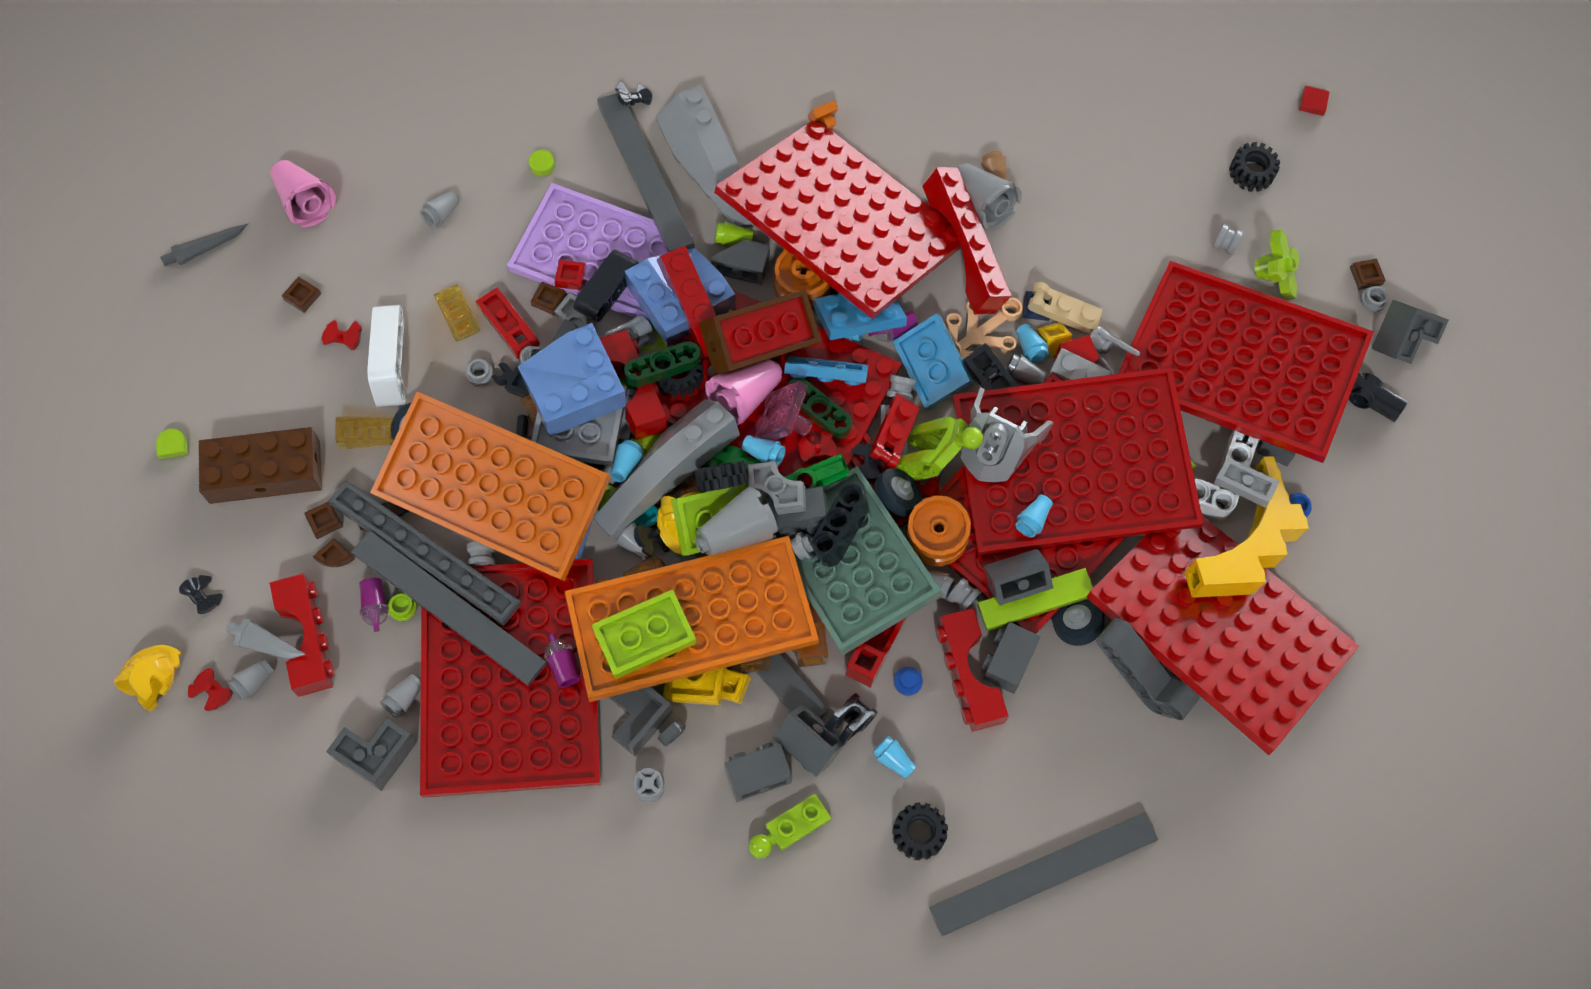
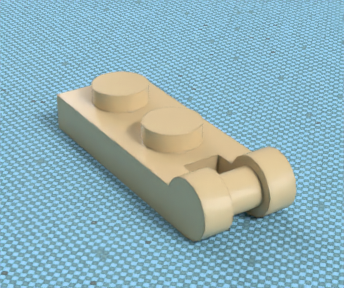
M1034 283L1032 290L1034 296L1030 298L1028 304L1030 311L1090 335L1098 327L1103 309L1053 290L1046 283Z

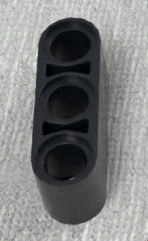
M614 249L577 296L574 302V310L597 323L600 322L627 287L625 270L637 265L639 262Z
M856 484L846 485L840 490L813 537L812 548L818 560L824 566L832 567L842 560L869 511V504L862 488ZM845 523L843 526L837 528L839 524ZM831 547L828 551H823L825 548Z

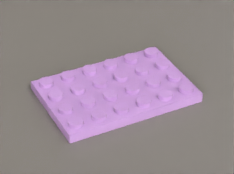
M551 183L509 260L507 269L509 272L533 281L545 282L555 286L554 282L559 260L582 262L586 264L583 289L614 249L639 263L648 258L664 255L668 251L653 219ZM690 233V235H691V237H692V239H693V241H694V234H691V233ZM626 287L611 307V310L632 318L642 315L652 325L628 287ZM560 288L565 290L566 293L570 292L576 296L581 292V290Z

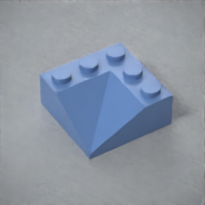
M696 248L687 249L716 316L728 313L730 309L736 310V295L723 275ZM660 256L648 258L625 270V277L628 289L668 347L688 336L689 328L675 294L664 279L656 261Z
M592 323L564 334L518 366V370L549 437L626 406L623 386Z

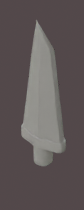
M247 618L243 620L241 625L230 622L226 627V631L235 636L233 644L237 647L247 648L288 660L306 655Z

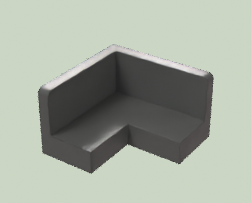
M1392 300L1372 349L1411 364L1422 339L1435 344L1439 343L1449 319Z
M651 687L609 697L610 700L629 714L628 718L612 735V738L633 756L639 753L672 714L671 703Z
M386 718L369 742L344 727L326 752L334 760L382 791L417 741L409 732Z

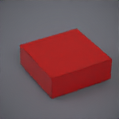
M1305 85L1299 110L1324 116L1330 91Z
M559 260L554 282L555 287L582 290L586 264Z

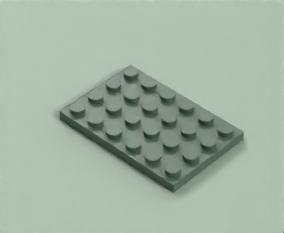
M858 466L849 471L850 477L823 487L829 500V509L840 490L849 484L860 486L869 504V511L842 560L835 566L827 567L820 563L815 552L813 558H805L803 560H800L794 552L806 596L842 655L943 596L940 588ZM845 523L839 524L837 528L843 526ZM809 533V534H804V535H805V536H806V535H810L811 538L813 539V537H814L815 534H810V533ZM827 547L823 551H828L831 547Z

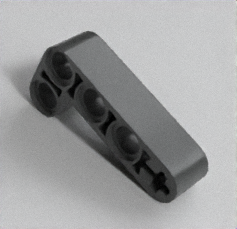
M1114 618L1096 640L1100 649L1137 696L1154 713L1176 720H1184L1200 699V696L1186 683L1172 679L1135 630L1126 621Z

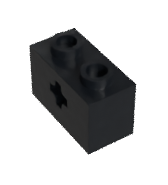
M986 343L963 360L966 368L985 390L1018 386Z

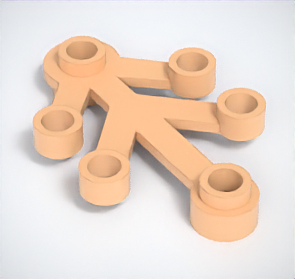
M1009 298L998 314L978 327L979 314L974 315L968 301L965 312L968 315L966 337L957 342L958 330L961 327L962 318L957 313H951L947 316L945 325L962 360L974 352L968 351V348L972 345L982 346L984 343L991 348H1000L1004 354H1011L1014 352L1017 344L1013 337L1005 336L1002 338L986 335L1006 321L1017 320L1021 315L1023 306L1018 299ZM1007 310H1012L1015 314H1010ZM956 320L958 324L953 325L949 321ZM1008 342L1012 347H1005L1004 343Z

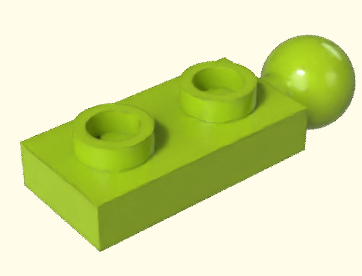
M813 794L765 824V829L769 834L753 836L749 841V852L755 858L762 859L771 853L772 846L775 844L779 851L782 852L830 822L831 817L817 795Z

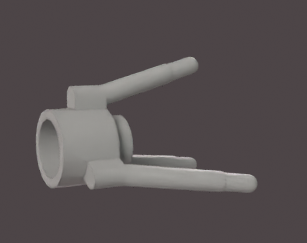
M639 315L631 321L605 333L608 336L627 330L631 339L639 341L637 344L640 351L645 344L650 342L648 335L652 333V327L644 316Z
M1101 326L1097 327L1090 335L1099 356L1098 361L1103 368L1111 371L1110 375L1115 373L1102 357L1101 352L1106 354L1115 345L1135 356L1140 355L1138 350L1113 337Z

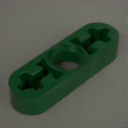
M683 342L632 359L624 367L625 381L630 386L642 387L692 370L700 364V348L693 342ZM684 353H688L690 356L693 355V358L688 359L687 356H684ZM659 360H667L670 366L666 369H659L655 366V363ZM637 370L641 375L637 376L632 371Z
M794 378L789 381L786 387V396L792 405L823 430L832 434L834 438L842 439L851 433L852 418L846 411L807 380ZM794 389H804L803 395L800 393L794 395ZM815 403H823L827 410L824 413L817 414L812 411L811 407ZM835 421L837 423H841L842 421H844V428L841 426L835 428Z

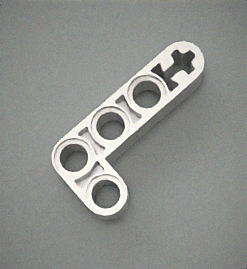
M401 305L379 306L372 309L367 373L376 407L405 405V388L401 376L404 316Z
M1233 431L1229 437L1217 475L1226 459H1233L1232 456L1238 457L1241 460L1239 463L1250 467L1259 439L1245 435L1246 442L1241 443L1245 434ZM1195 479L1202 515L1215 522L1226 520L1236 507L1240 495L1214 483ZM1216 502L1222 503L1226 509L1219 508Z

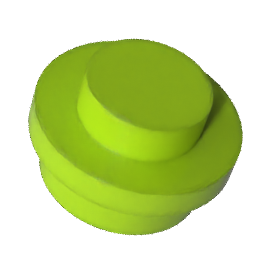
M404 593L393 596L388 603V612L396 621H407L417 611V603Z

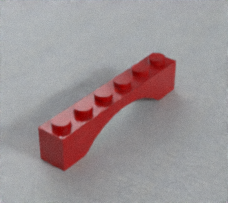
M937 167L922 188L930 207L938 210L947 218L958 236L965 262V293L974 315L996 314L1009 300L1011 293L958 168Z

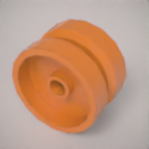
M786 250L777 258L774 268L776 297L806 289L812 312L815 311L813 307L814 298L830 295L831 286Z
M947 496L925 498L914 507L909 516L907 541L922 562L932 566H944L955 562L962 556L970 536L971 521L968 512L958 501Z

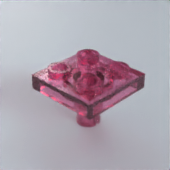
M798 381L770 392L764 401V406L766 407L763 415L756 423L755 429L757 431L755 437L774 441L791 435L793 430L801 436H806L811 430L812 421L799 415V411L808 385Z

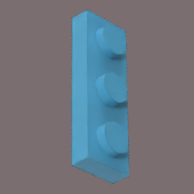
M788 355L784 373L791 374L790 376L793 378L804 379L807 376L818 377L817 379L823 382H832L836 379L844 380L849 385H860L861 383H866L868 365Z

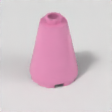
M288 160L279 161L271 168L270 177L285 213L291 222L299 224L301 227H310L319 224L328 217L326 213L330 207L334 208L336 199L335 193L329 184Z
M766 359L739 369L714 375L705 384L708 400L718 401L735 417L738 426L751 415L781 382V367L777 362Z

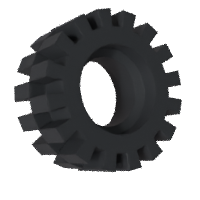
M1252 142L1251 146L1249 143H1246L1243 148L1240 147L1229 168V171H1231L1230 177H1235L1233 182L1236 185L1240 182V188L1243 190L1245 186L1249 187L1248 191L1250 192L1254 188H1256L1257 192L1261 191L1262 188L1267 189L1272 184L1280 168V159L1276 160L1278 154L1276 152L1271 154L1273 148L1269 146L1268 149H1265L1266 144L1261 143L1259 147L1257 142ZM1246 162H1255L1264 171H1252L1246 166Z
M684 353V356H687L688 359L693 358V355L690 356L688 353ZM701 358L700 364L696 368L689 370L686 377L682 379L668 377L656 381L658 389L660 391L663 389V394L666 396L671 393L672 398H677V394H681V399L686 398V392L690 396L693 395L694 388L698 390L701 387L700 382L703 383ZM659 360L655 363V366L659 369H666L670 366V363L667 360Z
M744 461L694 470L698 492L726 489L748 483Z
M920 802L913 806L908 805L903 811H900L894 822L892 830L894 844L898 845L897 849L900 853L903 851L907 858L914 857L918 861L922 858H925V860L930 859L931 856L939 853L947 840L948 825L945 824V817L938 813L939 809L936 807L934 809L931 808V804L925 803V805H920ZM921 820L930 826L931 837L928 841L919 843L910 837L909 826L914 821Z

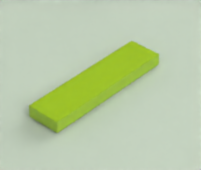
M1086 568L1052 578L1053 589L999 606L993 597L978 602L977 606L986 631L1008 625L1009 622L1014 623L1088 599L1086 596L1093 589Z

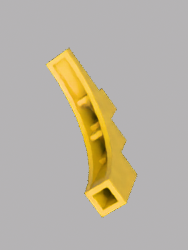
M1274 456L1263 457L1253 468L1280 482L1266 508L1256 504L1254 522L1246 540L1236 548L1212 557L1198 558L1184 571L1192 598L1254 594L1266 582L1263 568H1275L1288 555L1285 542L1297 541L1309 529L1301 504H1290L1289 494L1285 490L1281 472L1277 467Z

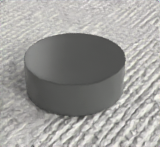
M677 719L657 739L664 746H668L686 730V725L680 719Z

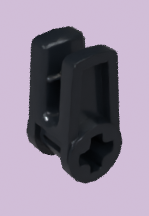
M857 693L853 694L830 717L824 726L828 731L838 729L842 722L848 723L839 736V740L843 744L848 742L858 732H862L878 714L874 708L870 709L859 700L860 696Z

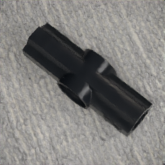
M1358 373L1349 396V401L1358 408H1371L1395 422L1403 412L1408 401L1382 387V381L1375 375Z

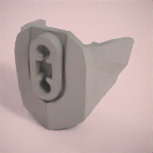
M980 387L970 411L971 422L969 427H976L982 432L983 443L975 450L967 449L963 446L961 459L978 481H1007L1035 445L1046 438L1054 422L1048 420L1033 433H1027L1028 422L1023 421L1019 427L995 415L998 410L995 406L989 413H982L979 405L985 389Z

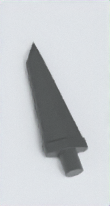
M248 224L172 246V252L160 258L164 266L178 262L179 266L183 265L187 261L237 237Z

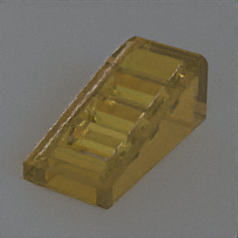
M458 284L434 294L455 341H460L480 331ZM458 297V299L453 300L447 304H444V302H447L453 298Z
M336 417V443L340 449L392 445L394 442L391 436L393 418ZM374 427V437H369V428ZM381 427L386 428V437H381ZM362 428V436H358V429ZM350 429V436H346V430Z

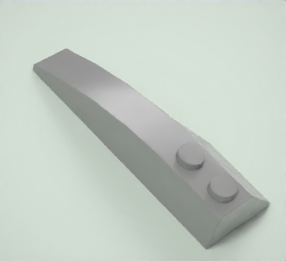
M702 85L678 93L656 115L658 125L675 160L684 166L688 171V175L693 181L696 180L702 187L705 195L714 201L717 209L730 223L743 228L754 225L714 193L716 185L737 172L740 167Z
M704 399L659 436L642 457V460L627 476L625 482L621 483L595 515L594 521L613 538L694 473V470L699 469L739 437L740 433L735 417L718 401Z

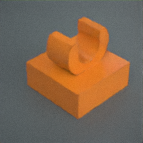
M835 100L812 109L808 115L809 121H820L827 129H834L833 126L837 124L833 116L839 109Z

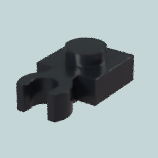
M499 363L498 366L505 373L502 376L492 375L491 377L497 385L505 386L504 388L507 392L530 401L531 396L518 370L519 365L512 371L506 363Z

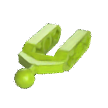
M942 417L915 425L908 435V442L922 451L901 456L895 468L908 474L914 481L936 477L963 446L972 450L980 447L983 443V434L976 427H968V424L961 418Z

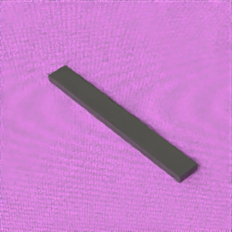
M617 93L597 99L598 107L667 251L671 252L682 246H686L687 249L695 248L690 232L628 106L620 103Z
M347 480L328 500L333 508L366 531L373 532L426 573L502 626L508 622L522 605L521 601Z
M369 531L351 551L353 556L528 687L547 665L545 660L373 532Z
M670 551L661 558V563L665 567L697 558L694 555L682 556ZM781 654L747 662L790 712L804 704L820 719L828 713L829 709Z
M1144 812L929 907V910L941 936H944L1154 843L1158 838Z

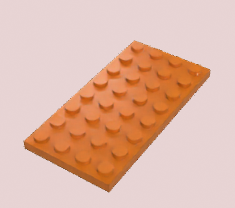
M416 391L370 493L565 581L612 476Z
M789 536L565 591L590 702L819 644V638ZM673 590L694 633L697 644L615 679L591 625Z

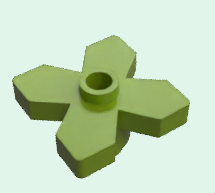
M1282 229L1271 231L1270 246L1272 254L1262 255L1261 258L1255 260V274L1259 280H1271L1273 283L1279 282L1280 293L1285 300L1296 299L1297 283L1294 271L1299 268V254L1294 247L1289 248L1287 236Z

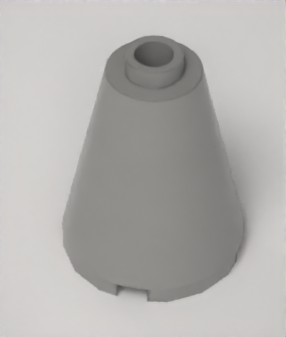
M969 163L957 167L982 226L985 229H988V227L996 229L1005 224L1016 212L1013 209L1016 201L1019 204L1021 202L1022 192L1020 188Z
M753 487L744 489L696 532L697 537L695 538L699 551L712 556L774 539L776 537L774 533L778 532L776 520L768 503L762 505L758 498L762 496L760 492Z

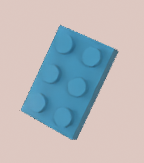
M841 294L814 298L813 307L830 340L906 326L907 317L897 300L874 319H871Z
M936 313L893 341L910 379L917 380L914 387L925 409L931 410L974 383L939 314Z

